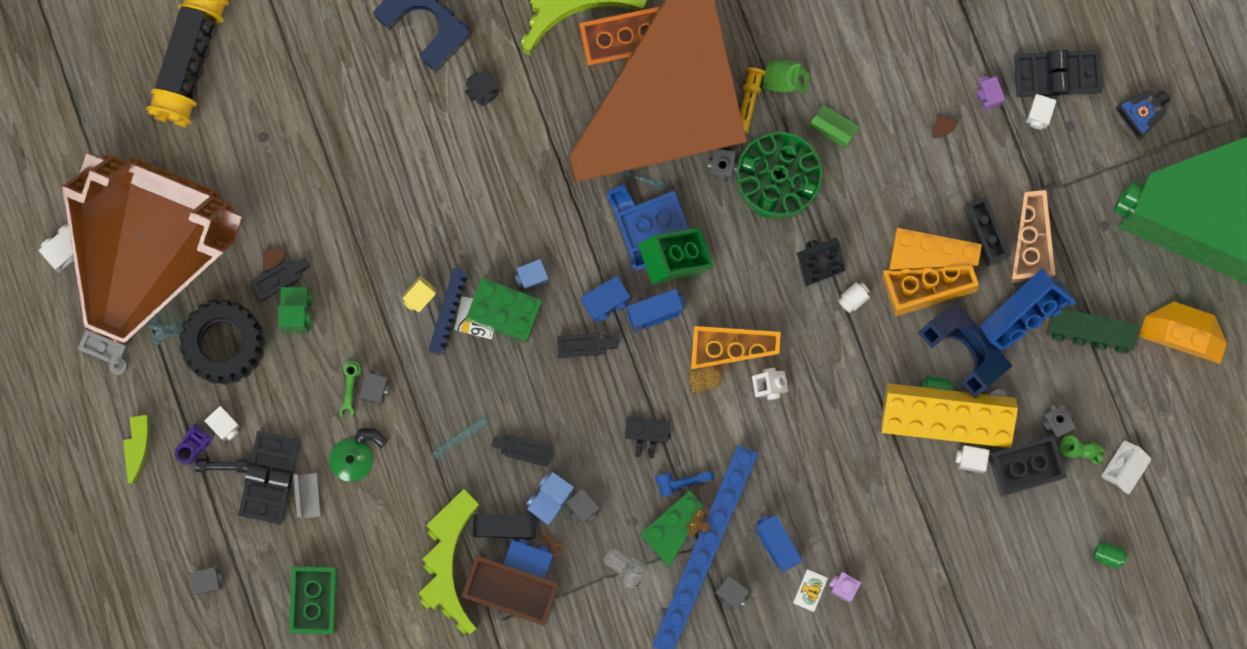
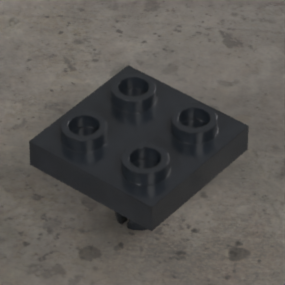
M836 237L820 244L817 240H812L814 246L809 241L805 245V250L796 253L805 286L818 283L821 280L846 271L840 243Z

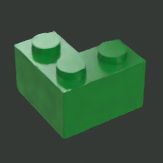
M281 287V305H278V327L282 333H309V327H312L313 324L312 314L309 311V306L313 305V294L309 293L307 287Z

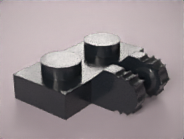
M627 417L625 439L637 440L635 457H640L642 454V441H650L648 455L649 458L654 459L655 442L668 443L670 421Z

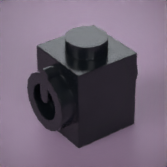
M487 69L480 74H472L467 79L468 82L465 83L467 89L464 91L471 102L475 100L477 105H486L499 95L497 93L499 87Z

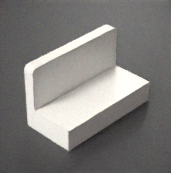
M1124 440L1101 476L1106 481L1119 486L1125 493L1130 494L1150 463L1151 458L1140 447Z

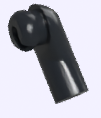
M361 428L355 435V440L361 444L365 441L373 440L382 448L388 442L375 428Z

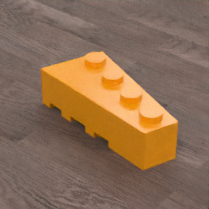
M897 228L894 233L888 270L936 269L972 265L973 269H975L979 263L982 244Z
M972 265L936 269L924 268L919 270H883L882 280L895 317L976 293L979 287Z

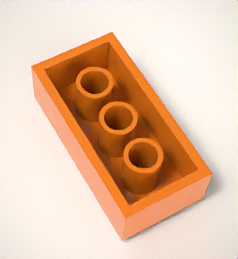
M659 7L579 23L578 26L587 66L628 58Z

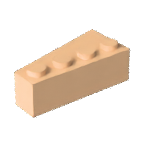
M1046 190L1024 193L1012 283L1030 280L1041 268L1055 277Z

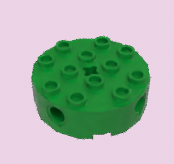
M778 131L763 135L749 143L740 156L735 178L738 193L749 209L764 218L783 220L796 217L809 208L818 195L823 173L820 160L810 143L796 134ZM778 172L782 173L780 180L776 179Z

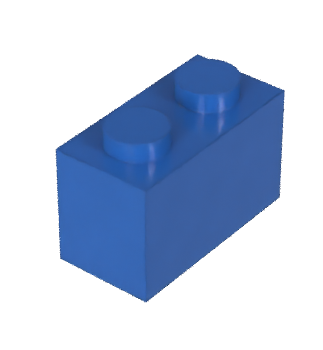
M615 276L580 297V301L593 323L597 320L600 323L609 318V313L615 309L619 312L629 305L627 302L630 301V296L618 276Z
M520 538L517 541L512 540L503 565L545 579L553 558V554L550 553L551 549L540 545L536 549L529 546L530 542Z

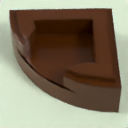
M938 115L932 137L940 138L948 135L955 129L958 121Z
M263 250V272H268L279 266L285 258L286 251Z

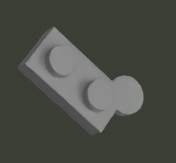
M89 330L85 331L78 347L79 351L110 363V371L115 375H122L127 370V363L122 359L127 346L94 334Z

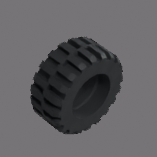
M222 299L220 302L212 300L210 304H201L198 306L199 309L197 311H192L188 315L190 318L188 321H184L182 325L183 332L179 336L181 345H179L180 352L183 354L185 363L197 376L214 384L221 383L222 385H227L229 382L236 383L241 381L240 379L244 376L247 378L252 374V369L258 367L260 364L258 361L264 354L263 346L265 345V339L258 320L247 308H244L237 302L232 303L229 300ZM217 323H230L240 331L242 347L239 353L229 361H213L204 353L202 347L204 334L211 326Z

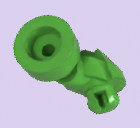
M1068 435L1061 440L1059 445L1060 452L1068 458L1082 457L1092 459L1094 464H1099L1103 461L1105 450L1093 441L1082 444L1079 438Z

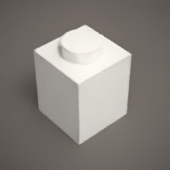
M1036 94L1032 100L1026 122L1030 123V126L1035 129H1046L1050 123L1056 100Z
M221 406L204 420L224 442L227 439L231 441L239 433L238 429L240 426Z
M964 445L961 447V450H957L955 463H959L958 469L984 473L987 469L990 450Z

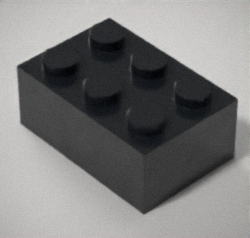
M1054 436L997 451L989 455L1000 497L1067 478Z

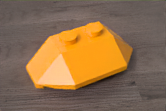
M1172 302L1146 315L1138 336L1221 364L1227 346L1215 315L1177 302Z

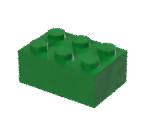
M700 227L654 235L638 244L652 285L699 276L714 268Z
M481 278L467 313L466 321L527 344L542 300Z
M292 567L289 633L335 635L337 568Z

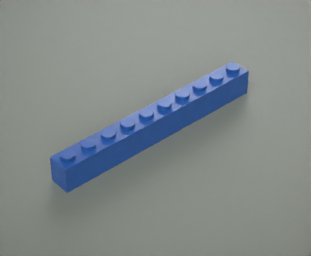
M740 445L737 446L652 647L656 649H675L756 460L757 452Z

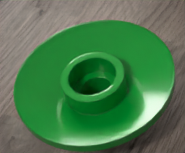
M345 439L334 446L330 453L329 463L332 472L339 479L346 482H356L363 479L370 472L373 456L371 450L364 442L361 444L355 439ZM348 456L354 457L353 463H347L346 459Z

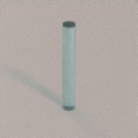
M482 417L430 453V457L433 461L437 460L486 426V421Z

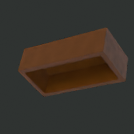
M476 555L461 597L545 626L559 584Z

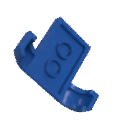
M625 184L608 192L607 200L615 212L632 259L631 266L637 270L646 268L638 246L639 243L654 235L690 229L676 191L669 192L639 205H635L632 195Z

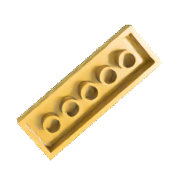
M887 383L881 418L882 433L1011 448L1018 406L1016 398L979 394L974 398L968 392Z

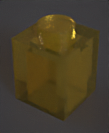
M713 366L688 372L693 395L716 390L719 387L718 383H721L719 370L715 371Z

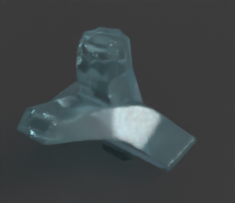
M153 321L147 322L149 327L158 332L151 339V342L156 346L172 336H180V333L183 332L177 323H173L172 326H162Z

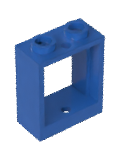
M676 289L627 306L626 314L633 332L635 333L682 315L685 301L682 293L678 294Z
M768 514L757 521L758 525L755 527V531L780 574L802 561L776 515L771 517Z

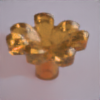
M698 509L697 513L692 517L693 522L687 524L686 529H689L688 535L694 536L700 530L705 533L710 531L711 526L705 523L707 514L703 510Z

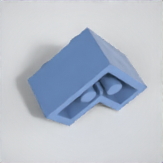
M553 472L550 476L547 474L539 483V487H541L539 494H533L527 502L529 506L528 512L548 526L574 492L572 485Z

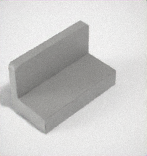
M317 473L293 474L297 518L321 517Z

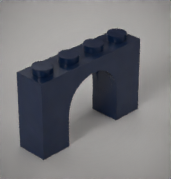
M384 0L373 11V15L389 31L407 13L413 10H426L436 16L440 23L439 32L435 39L419 54L420 59L435 73L471 38L470 27L462 20L458 22L453 17L455 14L447 6L443 8L438 3L439 0Z
M957 301L952 303L918 332L931 349L942 340L953 338L962 342L970 350L974 358V370L961 383L974 398L1012 367V364L996 346L989 342L983 331Z

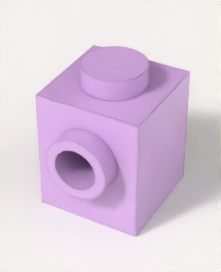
M843 572L839 576L835 574L829 585L832 587L830 593L850 603L861 582Z

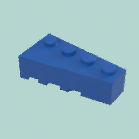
M1041 268L979 327L989 342L1003 351L1026 336V331L1033 328L1037 329L1043 325V320L1051 315L1057 316L1061 313V308L1068 304L1072 306L1077 301L1064 284Z

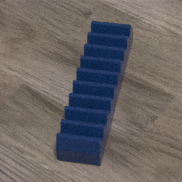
M453 268L429 346L430 353L439 355L446 352L442 346H448V342L444 338L451 336L447 330L453 329L450 321H455V316L452 313H458V309L454 305H460V299L457 297L463 296L460 289L466 287L463 281L468 280V276L463 270Z

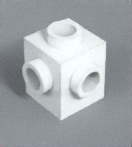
M775 368L762 370L763 373L752 376L755 397H767L768 400L781 398L780 394L788 392L785 371H776Z

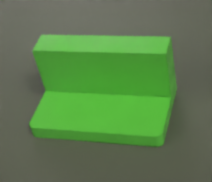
M825 105L821 107L810 124L811 128L844 148H847L859 128L858 125Z

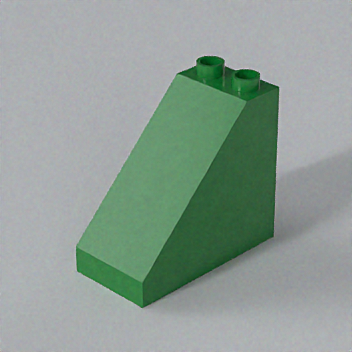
M1247 137L1152 172L1141 183L1132 180L1128 188L1122 190L1113 211L1122 215L1118 228L1247 284Z

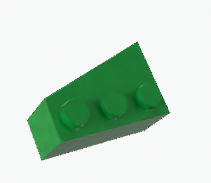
M691 491L640 533V536L668 568L704 509V506Z

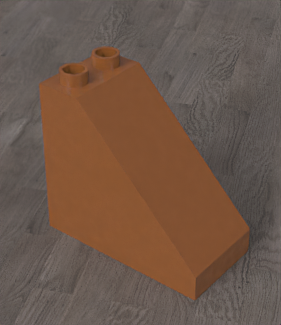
M665 0L661 3L567 155L573 182L747 142L714 0Z

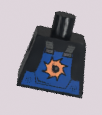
M1146 90L1121 102L1115 109L1140 141L1167 114L1162 106L1170 102V98L1165 91L1154 96L1150 90Z

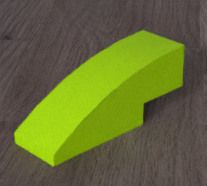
M147 415L129 417L132 439L123 440L128 483L131 485L137 483L147 459L151 432L150 417Z

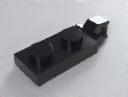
M305 258L296 263L294 260L286 261L250 283L262 302L281 291V287H288L303 277L301 272L308 269L310 265Z
M600 333L557 336L559 359L601 356L602 354H607V349H616L618 347L617 338L606 339V335Z
M506 435L504 440L493 437L491 444L492 447L502 449L501 454L506 455L505 457L546 468L548 467L553 448L551 445L513 435Z

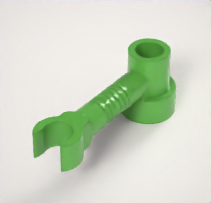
M356 360L348 361L343 368L346 375V389L343 407L339 412L340 417L343 416L344 409L351 411L350 418L354 415L352 407L355 378L362 370L361 364ZM348 367H354L355 373H350Z

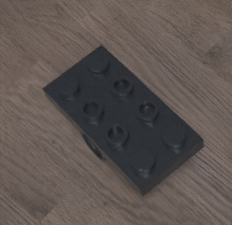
M1055 49L1047 53L1014 55L1016 97H1034L1036 94L1041 96L1102 93L1100 50L1068 52L1066 49Z
M257 431L251 461L246 471L245 487L238 516L282 525L300 439Z

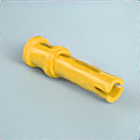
M752 67L747 68L746 84L742 87L745 93L740 115L745 133H749L756 97L761 93L762 76L765 75L764 70Z

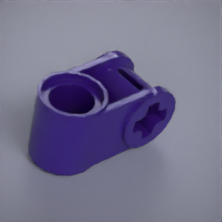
M195 423L175 450L176 459L182 465H191L201 452L208 447L214 436L205 433L199 428V424ZM183 450H191V456L188 459L183 460L180 458V453Z

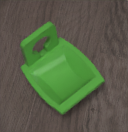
M769 60L764 75L763 89L774 92L798 90L801 93H806L810 74L801 68V63L790 60ZM803 75L804 82L801 86L798 79Z

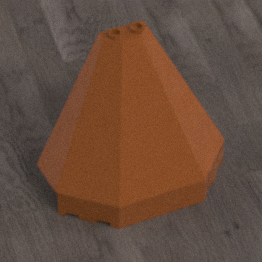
M86 152L79 175L62 185L84 327L90 329L94 334L108 336L114 342L125 343L235 242L242 216L233 212L234 208L226 200L221 201L219 199L220 194L216 190L138 158H130L129 161H124L119 156L103 154L101 158Z

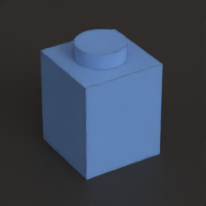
M541 259L516 268L517 275H514L518 287L523 286L524 291L549 282Z

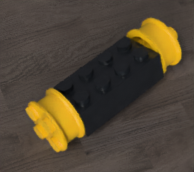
M184 0L183 4L178 5L179 13L155 85L157 89L151 90L153 98L150 106L146 107L148 114L155 116V120L165 123L167 120L173 121L175 125L186 128L187 124H191L192 121L189 118L192 108L197 107V103L192 98L194 99L197 94L196 85L198 79L203 75V63L210 53L209 44L211 38H214L216 34L215 23H223L222 13L224 7L229 5L228 0Z

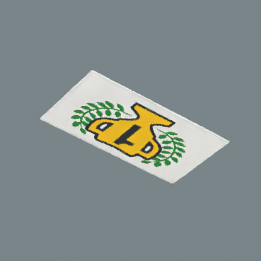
M807 569L793 603L814 612L828 578Z

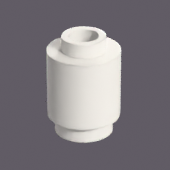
M855 282L840 295L841 298L838 302L848 313L852 310L856 311L870 299L868 296L870 291L863 283L858 284Z

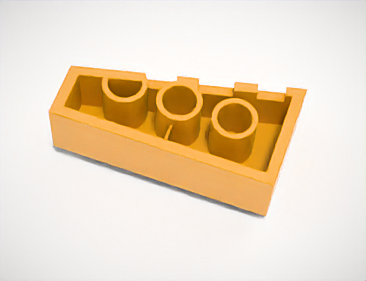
M694 326L691 369L779 354L781 332Z

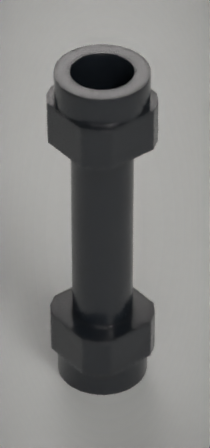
M196 459L195 472L207 473V470H236L237 473H246L249 462L243 459H237L236 462L207 461V459Z

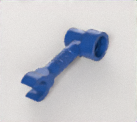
M712 471L673 480L671 472L654 476L656 485L659 484L662 497L674 494L673 489L714 479Z

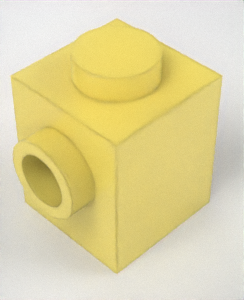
M420 275L403 293L402 299L405 300L403 303L410 310L413 311L415 309L417 312H420L434 297L436 288Z

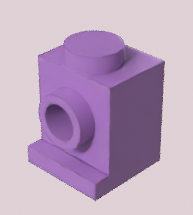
M985 76L978 79L979 89H977V95L979 100L984 102L981 107L982 111L1002 105L1005 98L997 76L993 78Z

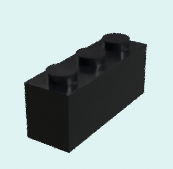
M987 196L967 203L963 209L977 244H982L981 254L986 266L989 267L1007 260L1011 255Z

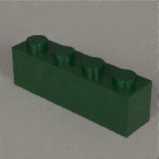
M1062 308L1060 309V314L1055 317L1053 315L1049 317L1046 335L1052 336L1051 339L1064 341V339L1073 340V344L1085 346V343L1093 344V348L1100 350L1112 348L1119 354H1127L1135 348L1139 324Z

